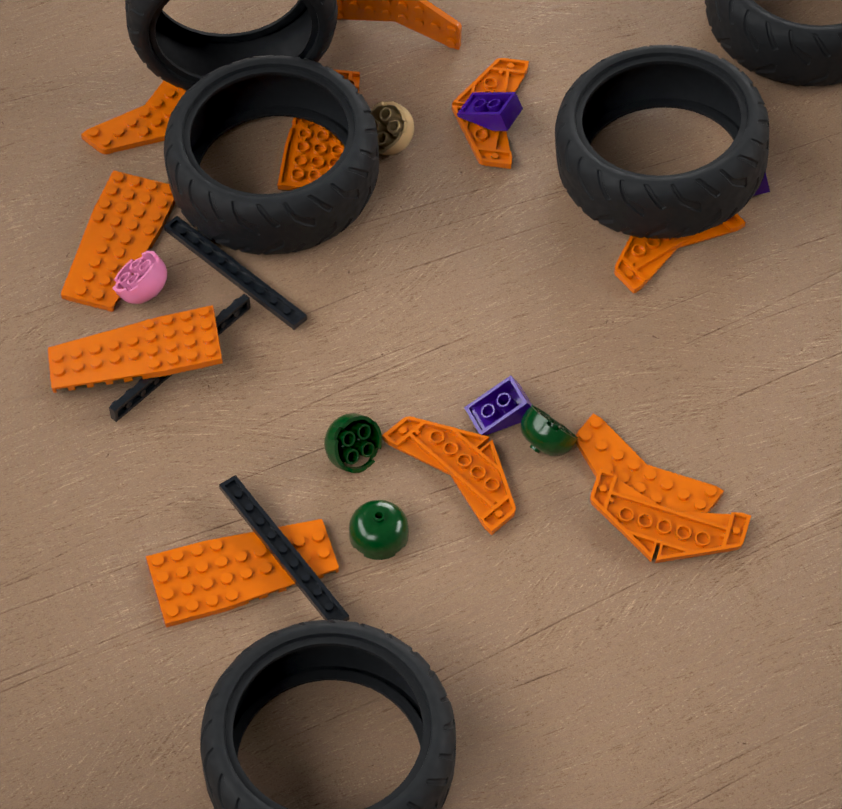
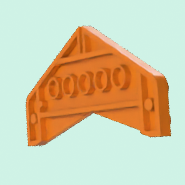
M337 0L338 20L397 22L449 48L460 49L461 23L427 0Z
M508 58L496 59L452 102V111L478 163L481 165L511 169L512 153L509 147L507 132L492 131L459 118L457 113L472 92H516L528 72L529 61Z
M163 81L145 105L89 128L81 134V137L101 154L115 153L164 141L171 113L186 91Z
M735 214L722 224L691 236L671 239L630 236L615 264L614 274L634 294L644 287L678 248L738 231L745 227L746 222L738 214Z
M594 413L576 434L578 437L576 445L595 477H597L599 468L610 471L617 476V479L663 507L683 512L709 513L723 496L724 490L715 485L647 465L602 418Z
M411 416L403 418L382 435V440L389 446L450 475L484 529L491 535L515 516L516 506L493 440L489 441L490 437Z
M599 468L590 496L591 504L650 562L652 561L656 546L660 547L655 563L739 550L743 545L751 515L740 512H731V514L683 512L663 507L617 479L615 474Z

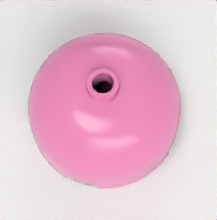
M154 251L143 252L142 257L135 261L131 259L116 275L114 279L116 285L112 288L128 303H145L157 296L164 287L167 280L166 265Z

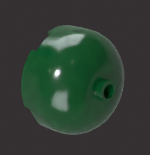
M531 405L522 417L521 432L524 438L531 444L530 448L537 453L541 451L550 456H562L569 452L576 443L578 437L573 432L534 405Z
M348 413L338 417L331 423L325 435L324 447L326 455L331 463L339 469L351 473L365 471L375 462L372 459L377 455L378 449L382 447L380 427L371 418L357 413ZM359 455L370 457L364 465L359 467H348L342 463L345 462L353 465L358 461Z
M372 500L362 504L353 513L349 523V539L353 548L364 554V557L373 560L389 559L394 557L407 544L409 537L408 520L401 508L394 503L386 500Z

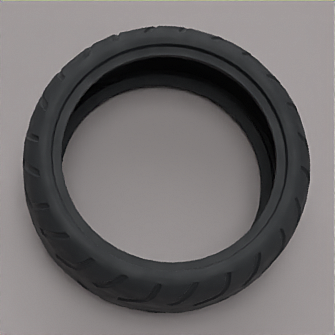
M125 0L128 34L138 56L157 77H161L162 80L185 91L189 90L206 74L219 67L246 58H252L253 56L282 55L300 57L301 59L306 58L319 62L332 42L338 17L337 0H298L289 12L266 26L241 33L218 34L192 29L175 21L163 11L164 6L170 0Z
M705 0L708 23L712 27L711 31L717 42L721 43L720 46L732 59H736L740 65L749 71H754L755 74L773 81L795 86H827L842 83V23L821 26L791 22L766 11L754 0Z
M650 45L616 53L602 59L581 74L566 92L561 102L555 124L556 159L560 179L564 188L567 189L569 196L578 207L582 208L586 215L616 232L622 231L623 234L639 238L667 239L701 233L722 224L741 211L755 194L764 178L769 155V118L767 109L764 107L765 103L757 87L753 86V82L743 71L740 72L738 67L724 58L720 59L717 55L705 50L678 45ZM651 108H678L699 113L722 126L734 140L722 155L707 165L685 173L660 176L638 174L621 169L603 159L590 146L597 134L613 121L627 114Z
M282 55L253 56L252 58H246L219 67L206 74L185 92L169 118L164 138V160L174 201L178 208H181V213L191 225L198 228V232L210 240H215L216 243L235 251L239 249L244 253L271 255L289 254L290 252L313 248L337 236L353 223L373 194L379 174V147L376 123L373 115L370 114L371 109L363 95L359 94L358 89L348 79H344L343 75L328 66L324 67L321 63L306 58L301 59L300 57ZM288 116L314 122L333 133L345 147L334 166L320 178L303 187L281 193L255 194L238 191L212 179L200 167L205 153L221 135L242 123L263 117Z
M330 619L301 622L274 631L247 647L235 658L215 684L206 703L200 738L203 773L214 809H288L269 799L249 780L237 758L239 746L248 725L269 701L291 688L324 680L356 683L382 694L405 714L413 726L420 744L417 760L405 780L387 797L365 809H442L451 787L456 760V727L452 705L446 697L447 693L436 673L430 670V665L418 652H413L412 647L392 634L385 633L381 629L363 623L359 625L357 622Z

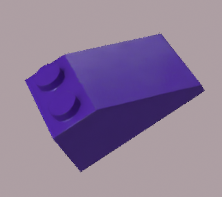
M472 92L457 113V116L492 131H508L523 108L516 92Z
M510 375L464 408L478 433L486 436L521 423L523 415L532 404L520 384Z

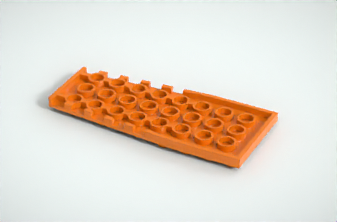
M334 70L343 75L344 79H348L358 89L359 93L360 72ZM293 117L292 127L289 130L285 143L277 184L278 190L291 191L320 178L340 158L345 148L342 142L321 125Z
M113 170L87 224L61 291L62 299L111 312L115 310V304L118 300H121V297L112 288L116 285L114 281L116 275L131 259L135 261L142 257L143 252L153 247L173 209L175 201L169 184Z
M213 305L146 319L145 321L48 347L53 393H57V389L68 388L71 391L76 390V386L87 385V388L94 387V383L100 382L110 385L114 384L113 380L124 379V382L133 381V377L142 376L143 379L155 378L223 363Z
M322 519L278 527L319 579L323 578L324 574L333 571L339 572V566ZM254 532L206 540L146 556L166 628L226 612L249 604V601L259 597L260 600L268 597L270 593L275 591L280 593L286 591L287 587L295 585V582Z

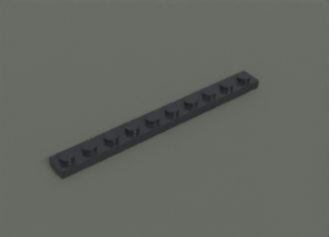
M176 216L164 225V230L293 330L307 320V315L180 217Z
M246 294L236 298L229 307L223 309L216 317L218 336L250 309V297ZM172 375L148 379L141 378L122 397L112 402L109 407L111 419L115 422L120 420Z
M234 475L219 484V489L323 619L348 621L349 614L239 478Z

